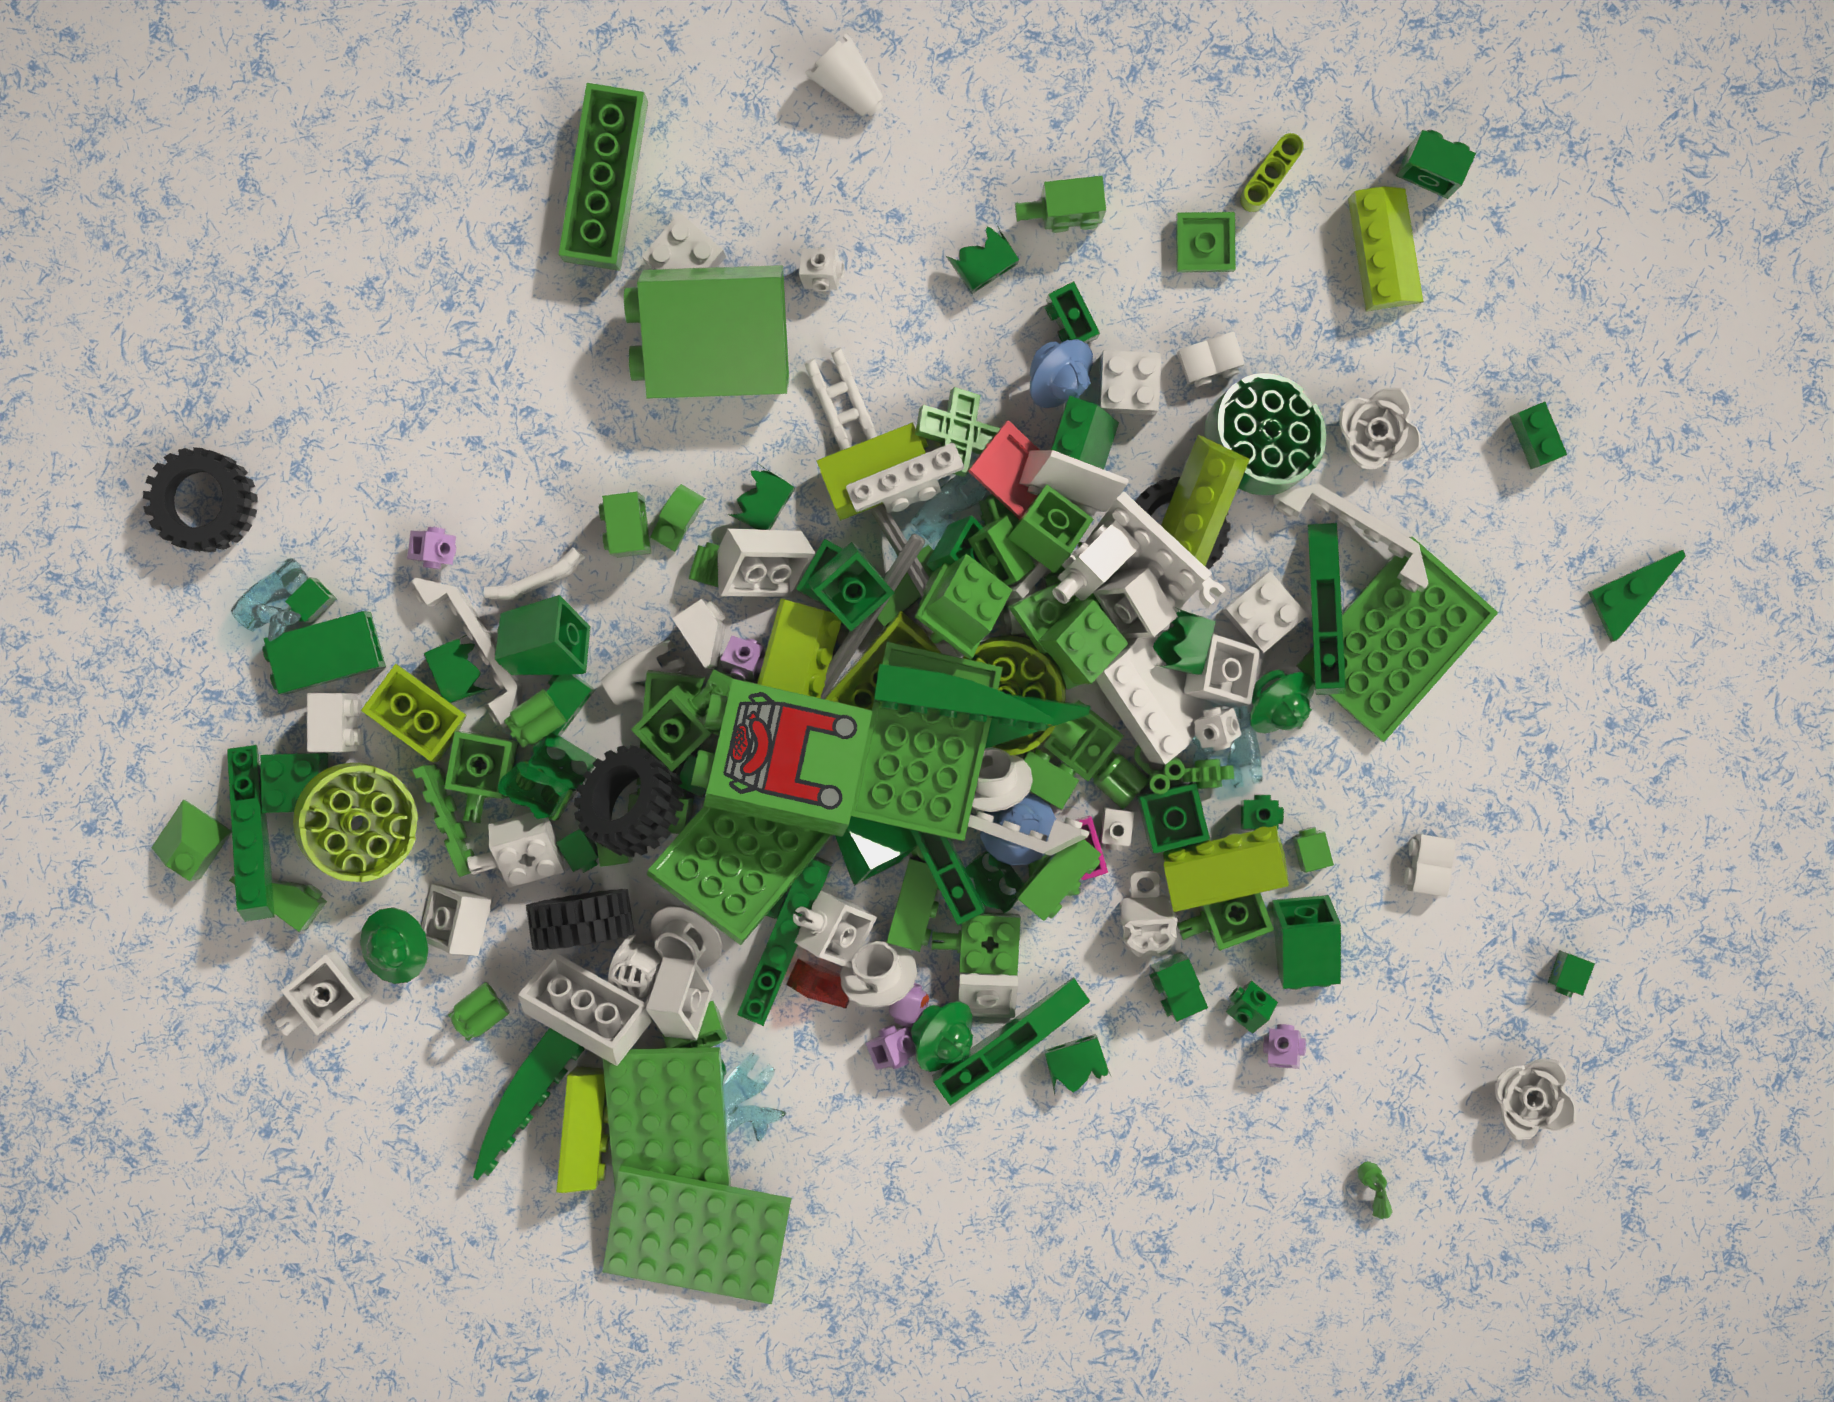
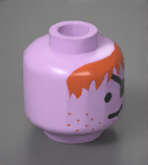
M914 983L913 988L903 999L890 1005L889 1013L894 1018L895 1023L906 1027H913V1024L923 1014V1010L928 1007L929 996L925 991L921 990L922 986L920 984Z

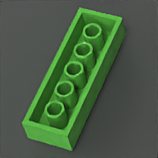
M586 83L558 254L564 262L621 271L648 107V99L642 91Z

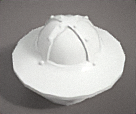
M994 747L986 748L972 808L994 812L1006 810L1020 803L1030 792L1033 783L1031 768L1022 758L1016 755L1010 756L1007 752Z
M669 905L659 909L652 918L651 933L655 941V949L659 953L661 960H663V957L694 960L700 969H704L714 965L721 956L722 941L718 931L713 924L693 909L685 906Z
M884 941L866 944L854 955L851 969L843 966L840 974L842 989L850 1000L860 1006L879 1008L892 1005L903 999L913 988L917 977L916 961L904 947Z

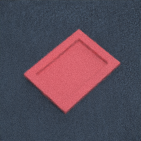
M1007 420L993 439L986 445V448L968 469V472L1020 520L1037 495L1027 492L1028 487L1019 483L1030 450L1039 449Z

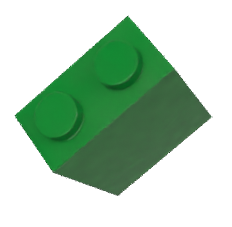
M1069 396L1064 405L1050 450L1104 470L1119 422L1097 404Z
M560 595L500 614V622L497 629L498 637L494 653L495 660L510 675L584 674L587 670L591 626Z
M853 816L850 817L849 826L842 837L835 835L854 886L901 863L918 846L910 829Z
M1329 895L1272 900L1277 970L1283 989L1298 990L1303 987H1329L1341 984V923Z

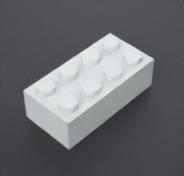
M555 952L550 955L518 994L523 1013L618 1066L652 1022L646 1010V1003Z

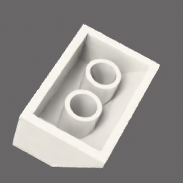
M1030 450L1019 484L1027 486V492L1037 496L1047 484L1070 502L1078 505L1086 514L1094 516L1095 512H1107L1116 498L1125 489L1129 479L1053 450Z
M727 529L717 551L718 592L720 596L795 597L797 593L796 588L816 553L802 531Z
M700 599L672 619L703 666L708 669H715L719 664L726 628L723 620L726 616L717 604Z

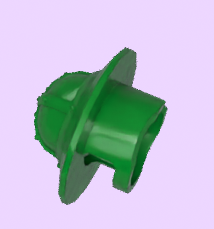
M1278 669L1265 674L1255 683L1251 701L1253 709L1250 713V725L1256 732L1264 734L1279 729L1287 731L1301 729L1312 711L1310 700L1315 690V681L1308 673L1303 672L1287 675L1284 671ZM1275 678H1281V679L1275 681L1270 687H1268V688L1261 694V689H1262L1263 686H1265L1269 681H1271V680H1273V679H1275Z
M394 907L379 909L368 917L361 931L360 945L363 958L370 970L380 979L393 984L408 983L419 976L427 963L429 948L426 934L418 920L407 911Z
M956 1001L948 1003L943 1007L930 1005L923 1010L921 1017L913 1024L911 1036L916 1045V1061L921 1069L928 1072L938 1071L949 1063L959 1062L964 1057L970 1055V1049L973 1044V1034L971 1032L972 1012L967 1004Z

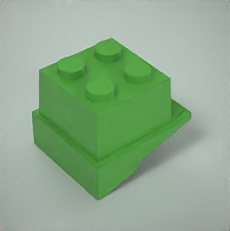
M965 554L951 565L945 562L931 573L922 593L924 595L915 618L933 631L930 635L933 643L938 644L944 639L971 660L974 658L981 640L991 632L1012 589L969 555Z

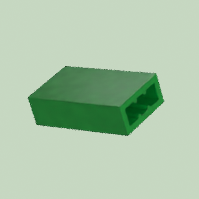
M368 611L357 612L263 638L265 646L262 647L265 660L270 662L273 672L270 674V681L274 690L278 691V694H290L386 667L372 613Z

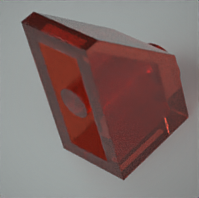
M797 959L786 983L787 986L807 998L847 1008L850 999L842 989L839 973L816 963Z

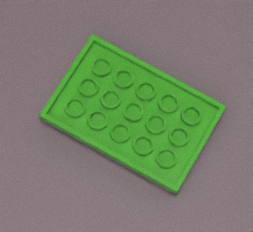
M1409 537L1410 539L1419 543L1414 537ZM1420 543V551L1429 583L1423 592L1418 590L1415 593L1411 592L1400 584L1402 580L1398 579L1397 576L1409 558L1405 555L1403 558L1393 555L1342 613L1346 689L1345 694L1328 695L1381 742L1387 740L1498 614L1491 605ZM1312 647L1296 667L1303 673H1308L1315 681L1314 650Z
M887 642L882 663L884 665L940 672L968 679L997 690L1003 669L1000 666ZM874 700L851 816L965 841L992 718L987 717L986 722H976L969 720V715L957 713V718L939 716L940 711L928 709L927 714L910 712V706L898 705V710L885 709L880 707L881 702H875Z
M703 806L647 870L646 875L739 945H742L832 837V834Z
M720 1047L630 1049L618 1066L603 1059L615 1190L618 1171L621 1165L731 1186Z
M621 1165L618 1171L602 1272L772 1304L792 1198Z

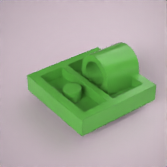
M1078 700V701L1076 702V704H1083V705H1085V704H1084L1083 702H1081L1080 700ZM1090 709L1087 716L1056 725L1050 734L1051 736L1043 746L1086 781H1089L1124 735Z

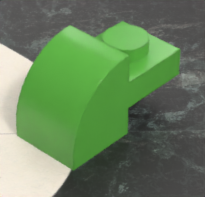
M680 484L663 507L659 515L660 519L650 538L675 552L679 548L690 525L695 521L706 498Z

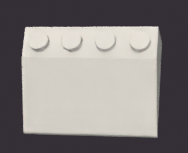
M1162 630L1155 637L1126 639L1128 645L1098 676L1096 682L1148 760L1166 765L1189 745L1195 737L1194 721L1204 715V710L1213 708V705L1210 701L1184 694L1187 673L1160 667L1166 666V663L1156 653L1153 645L1164 632Z

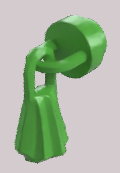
M1369 1161L1364 1162L1359 1166L1357 1172L1359 1180L1365 1186L1376 1191L1372 1205V1215L1379 1219H1387L1393 1213L1385 1189L1387 1180L1382 1175V1170L1377 1164Z

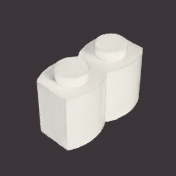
M1235 332L1179 349L1177 352L1187 385L1195 383L1196 388L1212 383L1211 377L1222 374L1223 379L1240 373L1239 368L1245 365Z
M1416 834V838L1411 839L1409 856H1412L1411 868L1407 867L1404 877V883L1408 885V891L1447 897L1456 840Z

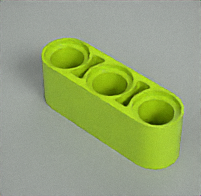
M1294 133L1285 134L1276 143L1241 193L1240 204L1244 210L1257 212L1266 204L1304 149V143L1299 135ZM1282 145H1291L1295 150V154H1285L1282 150ZM1265 168H1274L1278 173V178H1269L1265 173ZM1257 191L1261 195V201H1251L1248 192Z

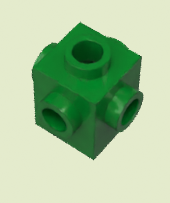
M1254 795V800L1241 801V830L1255 831L1260 827L1277 826V829H1279V824H1283L1284 809L1279 807V800H1271V795ZM1260 810L1265 812V820L1259 817Z
M1251 980L1243 988L1237 986L1228 998L1231 1003L1226 1013L1253 1034L1269 1021L1278 1002Z

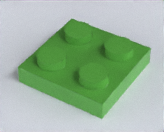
M1181 212L1176 214L1177 272H1234L1236 270L1235 212Z

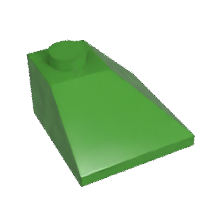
M182 800L151 848L165 866L190 882L203 877L232 833V830L188 801Z

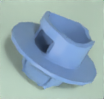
M1079 339L1066 340L1062 343L1056 341L1049 342L1036 351L1030 367V396L1036 405L1043 408H1054L1064 404L1069 396L1079 398L1084 393L1089 384H1091L1089 374L1093 366V353L1089 345Z
M1028 793L1020 803L1006 810L984 811V813L994 816V823L1003 825L1005 820L1021 826L1019 832L1029 835L1030 831L1033 830L1047 835L1046 841L1049 838L1054 820H1056L1050 805L1039 796ZM980 831V838L986 851L1003 863L1009 865H1028L1042 859L1045 855Z

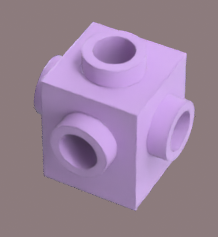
M428 527L427 531L411 530L407 559L423 561V567L441 569V564L453 565V558L456 554V536L446 535L445 529Z
M732 635L720 660L723 672L730 674L734 679L745 682L748 680L755 683L761 672L765 657L764 646L754 639L748 638L744 640Z
M1278 1024L1277 1029L1269 1028V1036H1264L1263 1051L1268 1054L1269 1066L1300 1069V1056H1305L1306 1038H1301V1033L1299 1030H1294L1293 1025ZM1289 1043L1287 1048L1281 1049L1282 1044Z
M895 1025L887 1026L879 1030L880 1035L866 1042L876 1070L893 1067V1069L903 1067L909 1063L908 1058L916 1054V1046L908 1027L896 1029Z

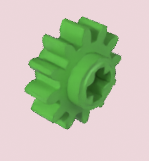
M1220 759L1194 761L1195 768H1186L1183 775V782H1196L1198 789L1222 787V780L1234 779L1233 765L1221 766Z

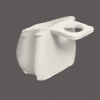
M1157 871L1133 872L1130 876L1131 897L1124 898L1120 902L1123 941L1130 951L1140 958L1163 956L1177 939L1178 916L1173 911L1171 900L1166 896H1160V876ZM1141 878H1150L1153 881V887L1149 891H1140L1137 888V882Z

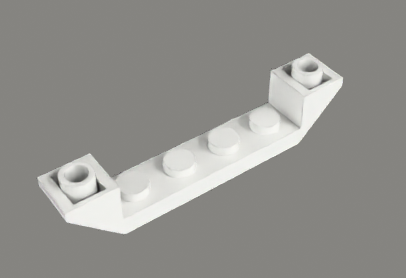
M1319 483L1276 494L1273 503L1277 505L1276 509L1285 516L1291 517L1293 514L1298 517L1308 500L1312 499L1314 501L1313 505L1326 513L1330 510L1339 516L1338 520L1344 525L1351 528L1355 525L1364 531L1363 535L1369 540L1376 543L1380 540L1389 546L1388 550L1400 558H1403L1404 555L1408 557V561L1397 578L1402 580L1400 584L1414 593L1417 590L1423 592L1429 584L1419 543Z
M420 578L413 579L412 582L416 587L413 589V593L421 604L426 603L428 606H435L446 598H450V601L447 603L455 616L460 615L465 622L463 629L471 641L475 639L481 649L478 650L479 656L486 665L491 664L496 672L493 678L502 690L505 688L507 690L506 693L488 703L491 708L489 715L496 726L501 725L503 728H509L504 723V720L510 716L512 710L518 707L523 685L516 675H510L495 660L494 653L497 644L464 590Z
M977 811L976 816L970 814L968 827L1050 856L1087 838L1089 835V831L1081 829L1083 823L1067 817L1064 822L1054 820L1047 841V835L1033 830L1030 831L1029 835L1019 832L1021 826L1005 820L1003 825L994 823V816Z

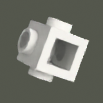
M827 247L802 249L799 277L804 289H815L821 292L828 291L829 289L838 290L839 279L844 278L845 266L844 261H840L837 250Z
M1213 707L1204 710V715L1194 721L1195 735L1200 741L1202 749L1213 747L1214 751L1229 748L1231 746L1230 742L1242 735L1234 707L1223 710L1220 707Z

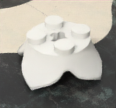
M1385 388L1376 392L1369 399L1354 398L1341 407L1339 413L1340 429L1346 438L1348 454L1358 467L1376 469L1387 461L1407 459L1421 449L1420 432L1409 421L1410 401L1402 388ZM1377 424L1381 425L1380 430L1383 431V435L1374 436L1371 427Z
M1538 1059L1523 1066L1509 1067L1498 1076L1495 1084V1096L1501 1106L1503 1125L1514 1139H1530L1536 1135L1539 1129L1558 1131L1576 1123L1575 1104L1564 1090V1085L1567 1081L1566 1071L1559 1061ZM1534 1090L1533 1094L1537 1096L1536 1100L1534 1102L1530 1100L1529 1103H1527L1528 1093H1532V1091Z

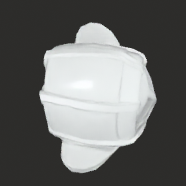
M632 934L623 941L613 956L608 974V982L638 999L651 994L655 983V973L660 968L662 960L655 948L645 944H632L636 934ZM619 968H620L619 976H618V977H615V976H616V972H617V971L619 970Z

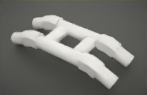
M836 348L831 351L842 382L826 388L815 359H810L804 364L841 451L851 447L842 426L845 423L858 418L867 440L878 435L842 348ZM847 392L853 408L837 414L831 398Z
M572 547L563 558L546 569L506 586L484 587V598H490V600L504 599L505 601L517 600L533 590L560 578L564 579L570 576L585 556L578 549L576 550Z

